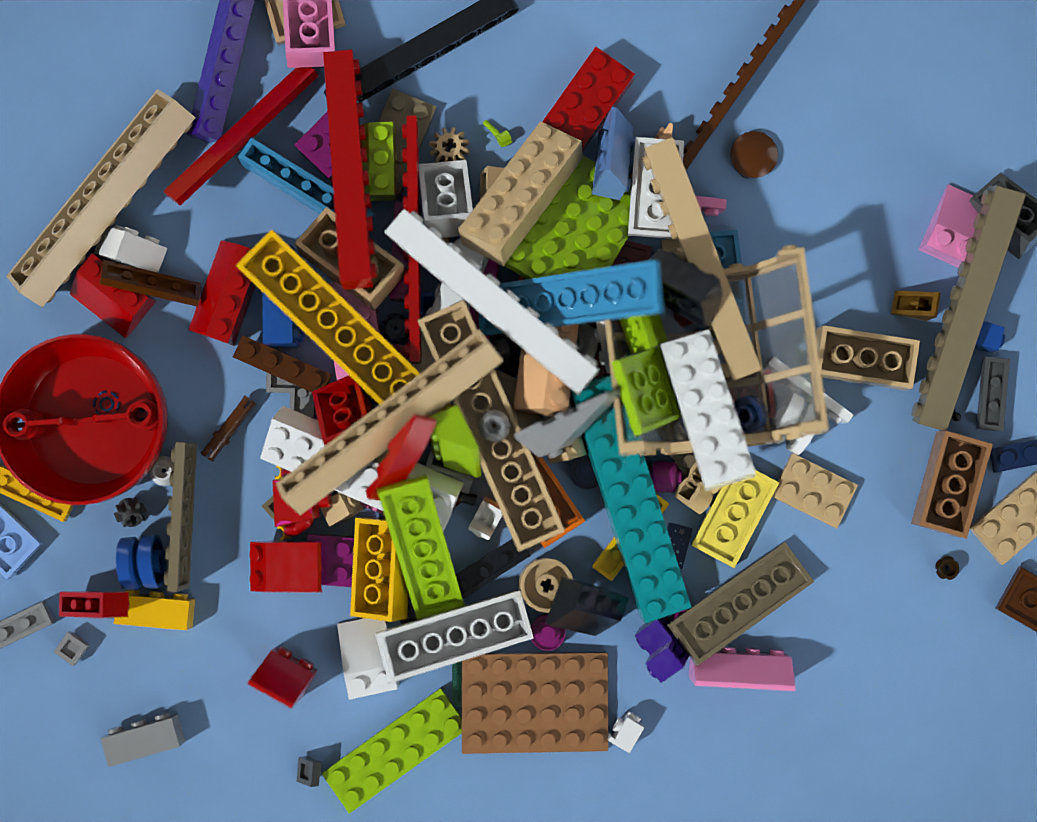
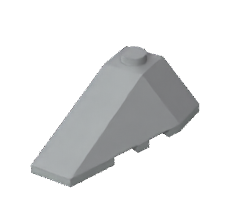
M618 389L604 393L577 405V409L573 408L555 415L554 418L544 422L541 421L515 433L514 436L516 440L538 458L549 455L550 459L564 454L562 449L572 445L620 395V391Z

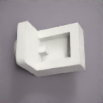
M484 497L468 530L479 538L489 540L502 517L498 503Z

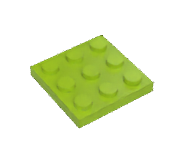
M660 346L611 362L613 374L617 380L621 399L625 405L634 436L644 434L682 417Z

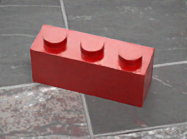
M60 592L59 617H128L130 606L129 592Z

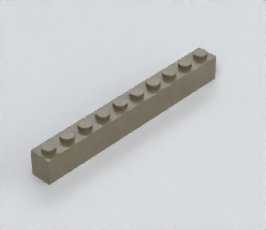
M989 186L988 190L986 189L982 195L981 204L983 206L980 214H977L973 223L975 230L965 247L967 255L965 261L961 262L958 268L957 275L959 279L957 285H954L950 292L951 303L949 309L945 310L942 317L944 325L941 333L939 332L935 338L934 346L936 349L934 355L927 362L928 373L926 379H923L920 384L919 393L921 394L919 400L912 408V420L918 424L942 431H947L1026 195L1025 193L1000 186Z

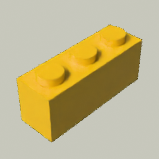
M140 590L125 591L129 592L130 606L128 617L114 618V624L189 630L193 628L195 599L188 598V594L173 593V597L164 596L162 591H149V594H140Z

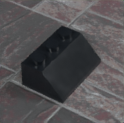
M659 248L648 261H660L663 306L708 330L723 296L720 280L714 274H707L701 271L695 264L681 260L675 253Z
M562 576L545 624L597 636L621 621L629 598L603 587Z

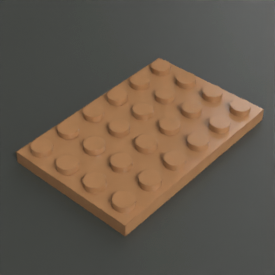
M607 652L485 653L462 661V754L608 751Z

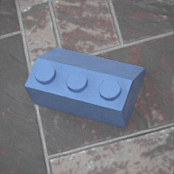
M616 107L611 108L599 132L592 194L620 200L624 192L629 191L631 185L628 171L630 172L633 165V157H630V152L634 148L635 137L632 136L633 126Z

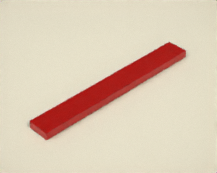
M299 67L291 71L163 192L179 206L182 205L240 151L251 137L256 136L319 76L316 70L311 67Z

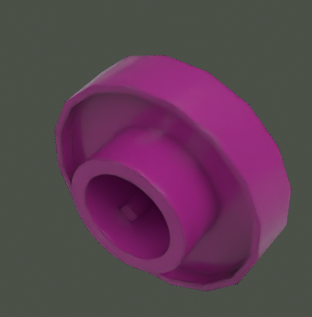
M544 614L533 621L531 630L534 638L531 640L539 649L551 651L557 649L563 643L566 631L563 628L545 624L549 614Z

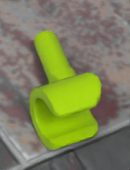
M488 120L483 122V125L493 133L500 147H505L512 143L511 136L507 130L499 133Z

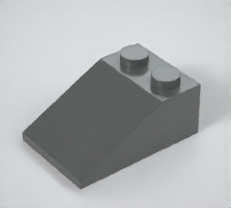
M1000 172L972 196L969 201L977 213L980 214L983 206L981 198L989 186H1000L1026 194L1007 251L1020 259L1037 243V199Z

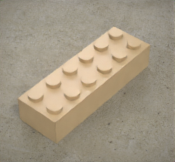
M540 121L460 226L459 233L462 245L504 266L583 159L582 141Z

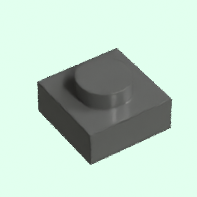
M307 756L299 757L296 782L309 787L319 786L321 761Z

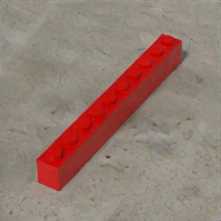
M353 50L323 52L340 282L343 290L373 287V278H377L376 263L371 262V255L375 254L374 239L370 240L369 231H373L372 216H368L367 208L372 206L370 193H366L365 185H370L368 170H364V163L368 162L366 147L362 148V140H366L365 126L360 125V118H364L363 103L358 101V96L362 95L361 80L357 81L356 74L361 73L359 59L354 58Z

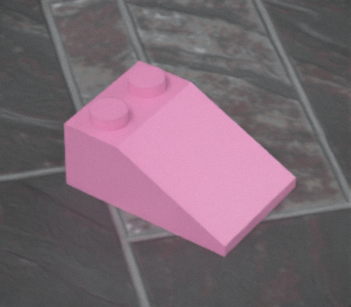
M283 0L285 52L288 68L324 67L323 52L335 51L332 0Z
M948 184L918 250L959 268L967 255L965 251L969 238H972L975 230L973 223L978 213L969 201L973 195Z

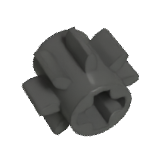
M125 498L115 506L117 512L114 513L117 522L122 523L123 527H135L142 520H145L143 513L146 512V508L143 503H139L138 498Z

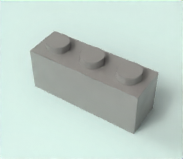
M169 712L155 716V720L151 722H146V719L131 723L132 727L123 729L122 726L107 730L108 734L101 738L108 767L177 748L185 743L178 714L170 716Z

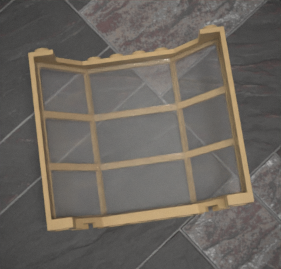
M797 245L784 246L782 250L778 251L776 257L750 266H743L741 263L729 265V268L723 270L762 370L731 382L730 377L725 378L733 403L742 396L754 395L763 401L767 409V421L761 429L750 433L742 431L747 447L778 443L777 441L782 440L783 436H786L787 440L803 438L805 435L826 433L829 429L804 247L797 248ZM663 306V313L659 314L668 339L667 342L706 331L704 328ZM619 319L605 321L613 391L618 390L619 386L614 377L611 362L634 355L630 353ZM709 331L712 341L715 340L712 331ZM718 354L717 356L720 364H723L724 361L722 359L721 354ZM620 392V395L614 400L621 456L635 454L640 456L657 455L656 450H661V454L665 453V455L693 453L682 417L644 434L634 436Z

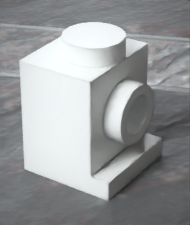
M631 711L627 714L625 713L623 718L619 717L612 729L615 731L614 734L608 733V741L630 753L644 729L643 724L640 722L641 718Z

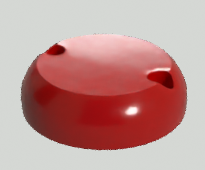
M69 334L45 340L21 355L10 367L0 384V456L10 473L24 487L44 499L67 505H90L111 500L137 485L150 472L162 452L168 428L167 404L162 387L151 368L137 354L113 340L88 334ZM102 391H107V393L98 395ZM111 392L115 393L118 398L116 399ZM96 397V407H93V400ZM104 397L111 398L114 402L112 410H101L99 406L100 400ZM104 400L102 407L105 409L110 408V400ZM120 401V408L117 411V403ZM143 408V409H145V411H148V412H140V411H141V409Z

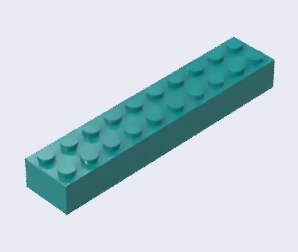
M611 373L593 379L580 395L570 390L573 408L577 409V405L613 391ZM613 401L582 433L639 616L644 623H648L692 607L645 457L639 454L630 456L620 455ZM622 402L626 441H639L638 435L634 436L625 405Z

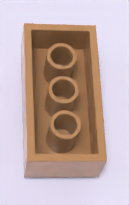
M946 430L936 431L911 524L967 539L993 444Z

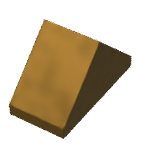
M895 291L891 314L924 321L936 318L941 293Z

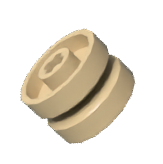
M549 558L535 559L528 563L519 575L518 588L522 599L536 611L549 613L561 577L573 579L572 574L564 564L557 560ZM546 580H548L549 587L547 589H543V587L540 585L541 582H546Z

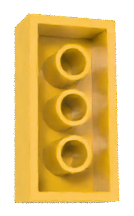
M372 516L355 518L350 616L389 622L407 619L409 592L386 518Z

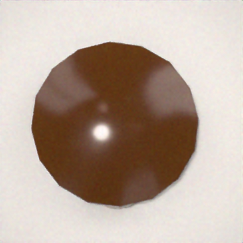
M751 131L745 132L736 139L731 146L730 155L733 166L743 178H759L772 171L777 163L778 151L771 137L763 132Z

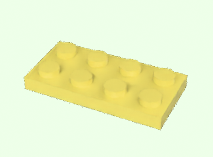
M755 470L756 474L753 478L723 486L718 491L690 544L732 568H735L779 484V482Z

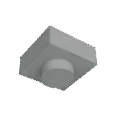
M69 631L54 650V653L70 665L75 666L90 644Z

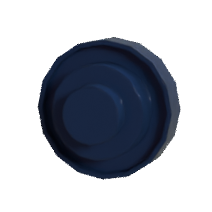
M746 395L738 398L733 403L742 431L754 432L765 425L767 409L761 399L754 395Z
M586 454L575 458L569 470L573 483L583 489H592L598 486L589 455Z

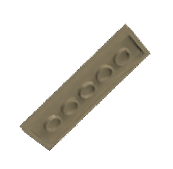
M175 442V447L171 451L174 472L170 474V486H173V494L168 502V509L172 512L171 521L167 524L170 546H167L165 554L166 560L169 561L168 570H166L164 575V584L167 585V592H178L190 586L197 443Z
M784 542L669 623L668 627L694 664L698 666L810 586L814 581L786 542Z

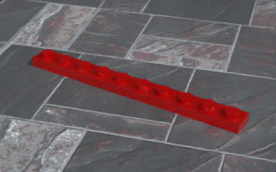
M416 115L406 116V124H402L403 139H407V148L402 149L403 163H407V172H403V187H407L408 195L403 196V209L408 211V213L414 211L420 216L418 119ZM404 251V260H408L409 270H404L405 285L409 284V294H405L404 297L405 309H409V319H405V333L409 334L410 343L405 344V356L410 358L411 364H422L421 327L418 323V320L421 319L420 263Z

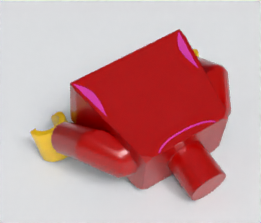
M276 465V468L280 470V474L275 476V479L278 480H272L275 527L283 531V537L280 540H285L301 534L312 526L314 519L320 517V508L331 507L332 497L329 493L300 515L283 500L276 485L291 471Z

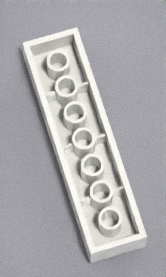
M282 406L272 418L260 459L291 472L325 447L318 420ZM384 451L334 490L383 511L381 501L367 499L365 490L378 477L376 467L389 454V451ZM416 463L406 480L427 475L442 530L444 531L464 483Z

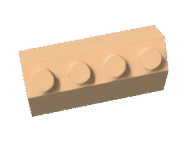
M579 324L555 327L559 331L557 336L563 341L568 338L576 345ZM521 348L513 410L555 417V415L567 411L571 389Z

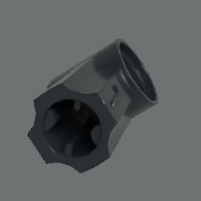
M504 335L490 341L489 343L503 360L498 366L505 374L512 377L517 376L520 356L516 353L511 339Z

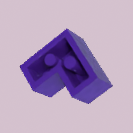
M666 617L645 623L639 627L635 634L638 645L650 654L645 663L648 672L653 678H657L660 683L684 668L689 657L668 627L670 622Z

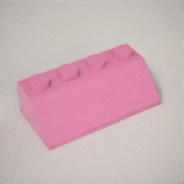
M725 646L698 666L690 658L689 679L695 686L795 691L792 657L784 654V650L770 649V653H760L758 648H745V652L736 651L735 647Z

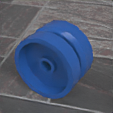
M158 534L142 536L140 541L136 537L120 538L116 549V570L119 583L124 591L139 590L142 584L146 589L163 586L166 562L164 547Z

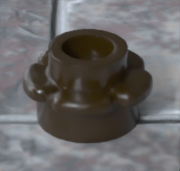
M944 556L943 559H939L935 564L936 574L941 579L947 578V580H952L959 573V564L953 557Z

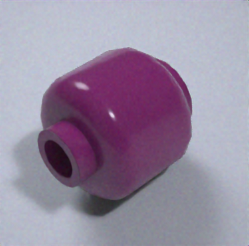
M655 461L652 467H648L655 492L674 493L678 485L683 481V470H678L677 464L673 461Z

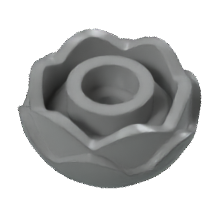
M489 410L479 419V431L486 440L500 441L510 431L509 419L501 411ZM493 423L497 425L496 428H492Z

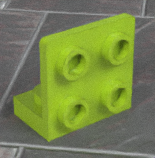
M659 314L619 319L631 354L656 347L668 340Z

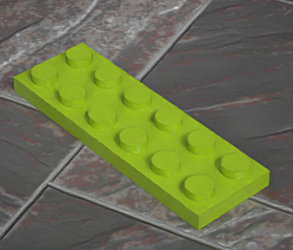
M427 475L378 488V495L417 620L464 606Z
M440 687L328 767L321 774L350 814L462 733V716Z

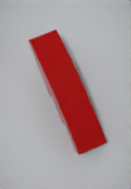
M414 414L387 444L389 454L376 467L378 477L365 490L367 499L380 501L378 488L407 479L429 441L437 423L436 418Z

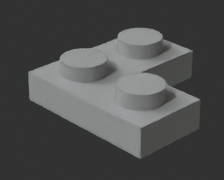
M267 373V393H290V409L315 418V404L312 392Z

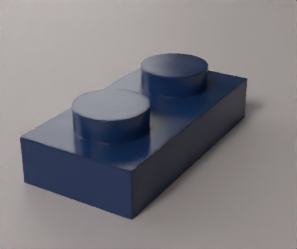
M1037 440L992 448L990 460L993 473L1037 465Z

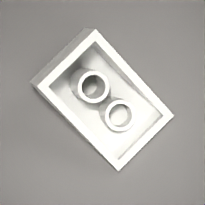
M361 618L338 623L342 665L349 700L398 689L399 681L391 683L387 679L375 636L376 632L388 629L387 621Z

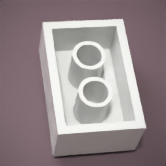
M458 160L419 164L425 227L428 229L431 227L435 228L443 235L442 238L460 236V226L473 211L467 161Z

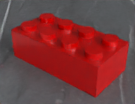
M595 46L542 122L581 140L583 153L604 124L611 108L616 107L633 83L635 73Z

